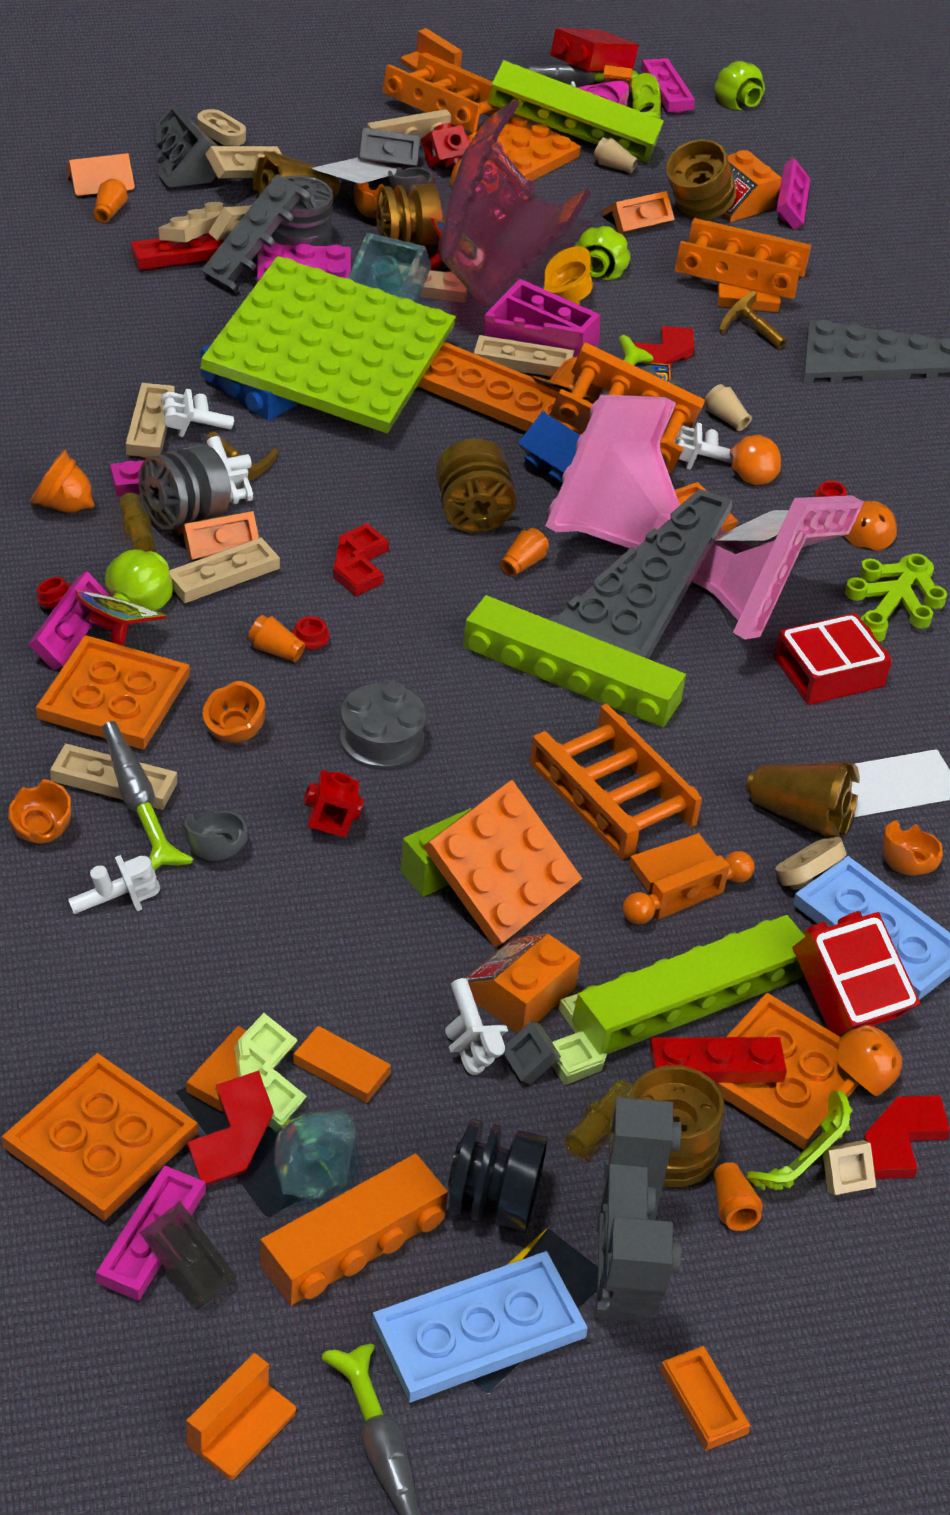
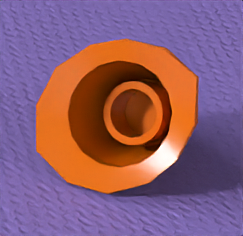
M66 449L61 451L49 471L43 477L30 499L31 505H40L44 509L48 507L63 513H76L82 509L94 507L90 480L76 465V460L69 456Z

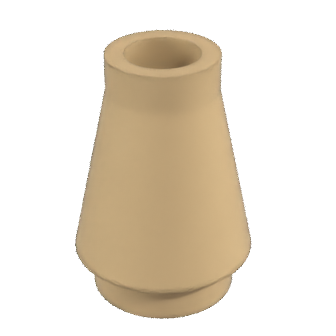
M603 137L593 155V158L598 161L599 165L622 170L629 174L634 171L638 162L637 157L629 153L613 138L608 140Z
M719 384L711 389L705 397L707 411L730 424L737 431L745 429L751 422L752 416L747 413L731 387Z

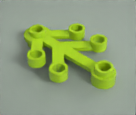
M921 554L906 555L901 558L899 563L882 565L875 559H865L862 561L859 572L861 578H850L845 589V595L856 601L863 600L865 597L886 595L875 610H870L861 617V620L871 629L878 642L885 639L888 629L887 619L901 600L910 615V623L917 628H927L932 621V609H940L944 606L947 592L942 587L934 585L930 578L933 575L934 565ZM900 576L898 580L876 583L866 582H874L882 577ZM912 585H918L923 592L925 605L920 604L911 588Z

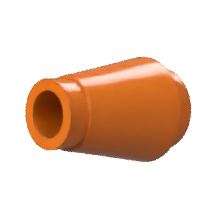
M108 179L100 184L93 211V217L98 222L108 223L127 202V188L121 181Z
M535 528L521 531L500 561L501 570L509 577H515L546 557L547 550L549 549L548 539L541 531Z
M264 615L259 616L252 625L247 638L248 641L253 643L254 649L290 660L293 663L299 660L306 646L304 642L300 641L298 637L273 616L269 618Z
M731 1162L721 1164L714 1171L719 1218L731 1230H748L758 1224L761 1219L762 1200L737 1164Z

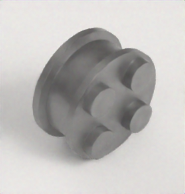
M389 682L362 686L352 691L345 698L341 707L343 725L340 730V744L344 753L352 761L371 769L391 770L410 764L420 755L424 746L423 728L426 723V708L422 700L415 693L406 689L399 682Z

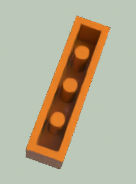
M415 1153L261 1238L260 1266L290 1306L305 1298H315L334 1281L343 1276L349 1277L357 1274L364 1268L367 1262L383 1253L391 1254L397 1251L406 1240L422 1231L430 1232L435 1229L445 1218L448 1191Z

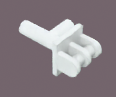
M186 389L184 394L166 392L161 396L164 424L167 427L177 429L178 436L180 437L184 436L190 421L229 430L233 427V416L209 411L207 397L204 394H196L192 399L191 389Z
M697 423L694 429L686 426L681 427L675 443L684 447L679 459L686 461L687 469L691 470L698 454L733 463V455L729 453L730 449L719 446L718 432L716 430L706 431L705 442H703L701 423Z
M214 436L207 440L208 446L215 449L228 471L231 485V503L238 504L240 499H245L247 502L252 501L253 492L248 480L247 468L252 466L249 454L227 458L220 437Z
M121 855L115 857L122 877L114 881L110 880L107 869L104 866L94 867L90 875L95 888L68 899L73 913L77 914L128 892L136 911L142 910L140 902L155 896L160 891V885L156 879L155 871L152 869L151 860L147 856H138L124 862Z
M461 978L451 983L461 1014L446 1027L445 1033L449 1039L454 1041L449 1046L450 1053L459 1052L466 1071L472 1075H479L485 1067L494 1062L495 1058L504 1053L505 1045L502 1036L508 1032L506 1025L483 1026L468 980Z

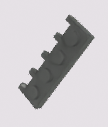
M276 174L202 268L204 275L229 291L236 293L239 287L234 283L245 268L250 271L256 268L255 263L251 261L264 244L269 247L274 245L275 240L271 237L272 233L282 220L288 223L292 222L294 216L290 213V210L300 198L307 202L311 197L310 193Z

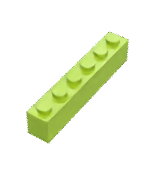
M503 60L492 82L488 100L490 105L598 145L603 137L608 140L613 138L629 153L637 157L639 161L647 164L657 144L664 120L652 115L645 114Z
M485 595L465 622L463 648L600 703H607L610 707L664 728L682 701L687 674Z
M788 915L771 921H762L753 928L739 933H730L721 940L705 946L693 947L684 954L670 959H661L652 966L636 972H626L617 979L598 986L592 985L587 987L577 995L572 1022L579 1032H584L599 1055L603 1053L610 1054L804 978V973L792 947L801 941L805 935Z

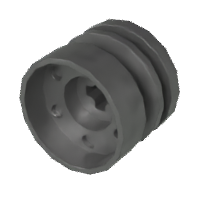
M309 176L284 177L308 191L311 197L307 202L300 198L290 210V213L294 216L292 222L288 223L282 220L271 237L275 240V243L280 245L309 244L311 246H329L332 237V189L327 183Z
M203 444L179 449L177 452H166L162 455L147 457L141 464L139 471L141 500L148 516L160 528H177L180 525L192 523L193 521H203L222 516L227 511L231 500L229 475L222 458L212 447Z

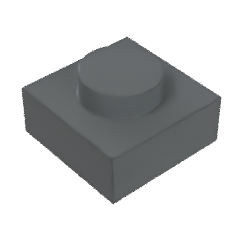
M531 1021L505 1045L504 1055L520 1081L529 1085L561 1057L543 1027L534 1021Z

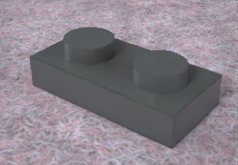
M362 128L358 159L416 167L420 136Z

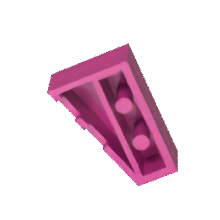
M519 279L484 315L485 336L574 350L573 357H578L584 342L595 347L599 344L600 314Z

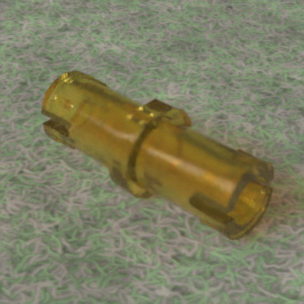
M126 493L119 499V505L124 517L122 520L123 529L126 534L130 535L135 549L143 550L144 552L152 551L155 548V542L150 530L152 525L150 516L143 510L137 494Z
M624 1080L616 1081L598 1102H592L585 1109V1117L566 1136L565 1145L571 1153L577 1157L584 1158L602 1137L610 1135L616 1097L629 1098L633 1087L630 1083Z

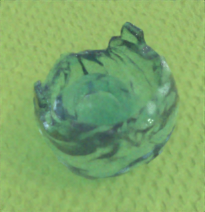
M345 1110L305 1113L297 1119H292L279 1132L275 1142V1168L283 1194L298 1198L318 1199L323 1198L336 1185H338L340 1191L347 1186L356 1132L354 1123Z

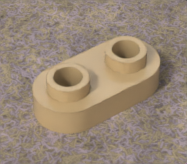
M215 109L203 110L198 114L197 126L209 137L223 144V146H240L245 143L246 127L244 124Z
M840 837L825 838L810 844L778 864L775 869L781 885L790 886L791 889L797 890L811 883L816 875L826 872L839 863L847 853Z

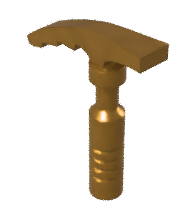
M754 290L735 303L722 320L719 332L721 335L727 331V327L736 319V316L741 315L746 320L752 321L754 327L778 349L782 348L787 342V339L764 318H759L755 314V310L750 307L757 299V292Z
M210 432L207 435L206 442L211 437H220L227 458L240 456V452L216 432ZM273 448L264 459L259 460V463L251 461V468H247L249 481L263 474L275 463L278 457L277 448Z

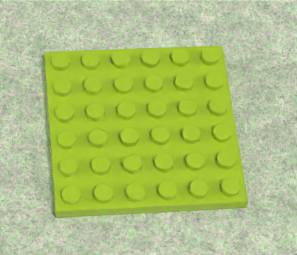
M277 256L203 355L200 369L260 390L272 392L274 395L388 434L452 331L456 316L445 313L440 309L415 303L411 299L386 293L378 288H371L356 283L349 278H342L327 273L322 269L297 263L290 258Z

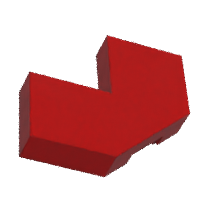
M661 326V344L633 342L636 347L647 351L653 356L654 359L650 363L670 364V368L672 363L679 359L684 361L693 356L694 352L693 328Z
M368 523L340 535L333 566V578L354 597L382 584L384 574L368 560L389 551V541Z
M259 1070L217 1084L215 1090L229 1128L187 1142L199 1180L206 1182V1187L246 1173L273 1117L274 1111Z
M941 1095L898 1096L868 1129L863 1140L871 1143L875 1179L915 1178L918 1168L910 1141L948 1139L950 1127Z

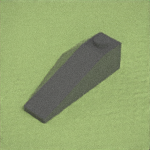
M173 103L155 125L156 144L161 147V151L157 154V160L162 163V166L158 169V175L169 187L210 183L217 175L205 154L211 146L218 145Z

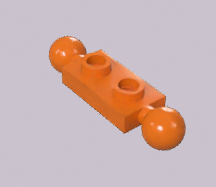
M743 851L731 852L725 859L719 855L707 861H699L690 868L673 875L668 874L661 877L658 881L654 882L651 895L643 892L630 894L624 900L623 914L629 922L636 925L649 922L653 916L660 920L724 893L727 880L735 883L749 880L755 870L754 861L749 854Z

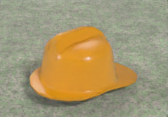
M574 246L556 254L546 266L544 290L580 305L581 300L590 294L593 289L589 250L584 247Z

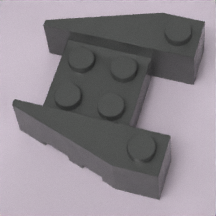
M616 1097L609 1135V1160H606L604 1179L606 1181L603 1196L600 1199L596 1232L599 1233L597 1300L594 1318L651 1323L666 1293L671 1272L679 1273L681 1243L673 1242V1222L655 1220L671 1150L679 1151L681 1122H673V1102Z

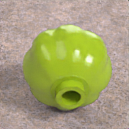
M734 61L723 68L714 86L717 101L722 106L733 110H743L738 107L736 99L748 107L757 106L765 90V83L760 69L754 64L744 61Z
M609 226L587 229L575 244V246L584 247L589 250L591 256L590 274L592 277L604 275L611 262H615L613 268L602 280L619 278L623 270L628 267L631 259L626 238Z
M139 549L125 551L110 563L105 573V585L111 597L133 602L157 611L163 608L172 596L173 582L169 566L163 557L153 551L144 552Z

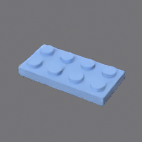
M849 856L795 893L793 905L817 924L827 922L829 927L837 925V921L840 918L856 911H860L862 916L879 912L919 1000L950 976V933Z
M547 1251L373 1312L372 1324L409 1403L584 1339L588 1329Z

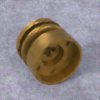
M693 140L679 146L670 155L666 163V174L673 190L676 206L682 215L691 220L694 218L711 220L724 214L733 205L736 198V185L733 180V174L730 171L727 153L722 145L713 140Z
M433 183L412 185L408 197L404 187L401 185L396 186L394 191L389 186L379 189L376 221L381 244L385 252H395L397 246L400 251H407L411 239L417 250L437 249L440 246L441 239L431 221L432 218L442 220L440 197Z
M466 439L453 444L442 453L437 462L436 476L441 492L443 510L448 522L462 531L482 533L496 529L508 521L516 507V494L504 451L494 442L484 439Z
M662 1066L647 1071L635 1081L629 1098L673 1102V1122H681L679 1151L671 1150L663 1187H687L701 1182L713 1171L718 1159L720 1131L724 1116L723 1094L715 1081L701 1071L689 1067Z

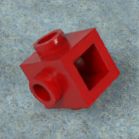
M444 123L434 127V131L420 139L429 168L443 164L445 168H452L459 160L470 154V140L464 132L463 125L452 127L451 123Z
M321 770L316 784L311 782L308 784L303 800V805L308 807L307 827L346 838L352 821L359 819L363 808L364 798L359 797V781L352 779L349 775L342 772L331 773Z

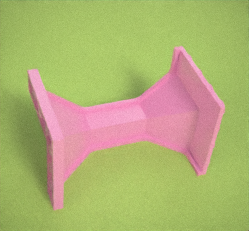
M600 395L599 399L591 407L590 421L587 428L576 443L577 451L574 459L562 476L563 485L557 498L553 500L549 507V518L545 526L555 532H583L627 548L633 547L636 549L645 541V535L653 528L658 530L670 519V514L680 506L660 451V441L676 406V402L666 397ZM852 495L794 498L775 541L756 546L744 541H714L692 582L713 593L738 620L733 631L734 634L743 639L761 637L801 548L848 535L864 501ZM720 529L717 536L725 533L726 531Z

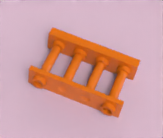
M428 53L419 55L417 70L411 73L390 64L386 65L382 93L426 113L447 109L451 114V124L455 126L463 125V129L471 133L476 132L479 115L487 113L501 120L512 115L509 111L488 104L492 81Z
M694 218L688 242H680L675 272L794 299L799 276L804 277L812 245Z
M584 342L571 373L579 376L571 393L563 389L560 390L549 415L585 432L590 421V410L593 404L583 398L591 383L608 390V395L666 397L676 402V406L661 438L660 451L667 471L672 473L684 447L675 443L682 426L693 427L705 403V399Z
M607 703L600 707L597 729L564 744L556 742L546 731L533 736L529 764L622 861L635 855L639 831L674 814H677L690 828L697 825L702 797L693 786H690L627 724L624 717L618 715ZM603 742H606L617 753L586 768L580 766L572 758ZM628 765L640 777L610 792L603 790L595 782V780ZM651 789L664 801L633 817L627 815L619 806V804Z

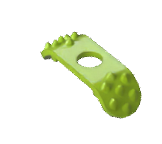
M649 73L639 74L634 78L631 85L633 109L641 111L645 107L654 106L651 110L643 113L660 119L661 92L658 80Z
M842 1090L830 1093L828 1098V1114L819 1125L823 1133L789 1166L786 1165L779 1170L774 1168L768 1173L749 1171L746 1174V1179L761 1190H765V1186L776 1191L778 1189L782 1190L783 1186L791 1188L794 1185V1179L800 1176L837 1139H841L845 1131H850L849 1120L852 1108L845 1093Z

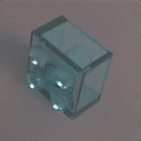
M366 233L348 278L356 283L381 289L398 299L407 298L417 303L431 269V263L425 246Z

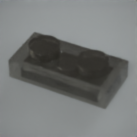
M181 1201L170 1207L139 1232L196 1310L208 1303L237 1278Z

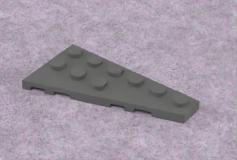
M810 319L803 384L814 383L815 378L829 377L830 382H842L843 377L856 376L861 381L910 379L911 374H924L926 379L937 378L938 373L950 372V339L943 340L926 337L921 334L897 333L889 329L864 328L856 324L844 325L833 323L829 320L818 321Z
M701 489L697 490L670 514V519L658 530L653 528L645 535L643 543L636 549L630 548L593 580L594 585L581 596L576 595L567 603L568 607L557 617L553 615L548 620L649 659L732 509V499Z

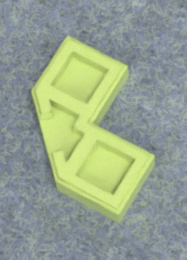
M578 994L561 999L559 1005L560 1012L575 1034L552 1042L561 1055L552 1067L564 1085L602 1071L607 1053L599 1055L584 1032H579L572 1022Z
M263 1013L237 1041L234 1051L238 1077L259 1070L274 1111L268 1126L278 1132L307 1096L274 1070L294 1047L297 1039Z

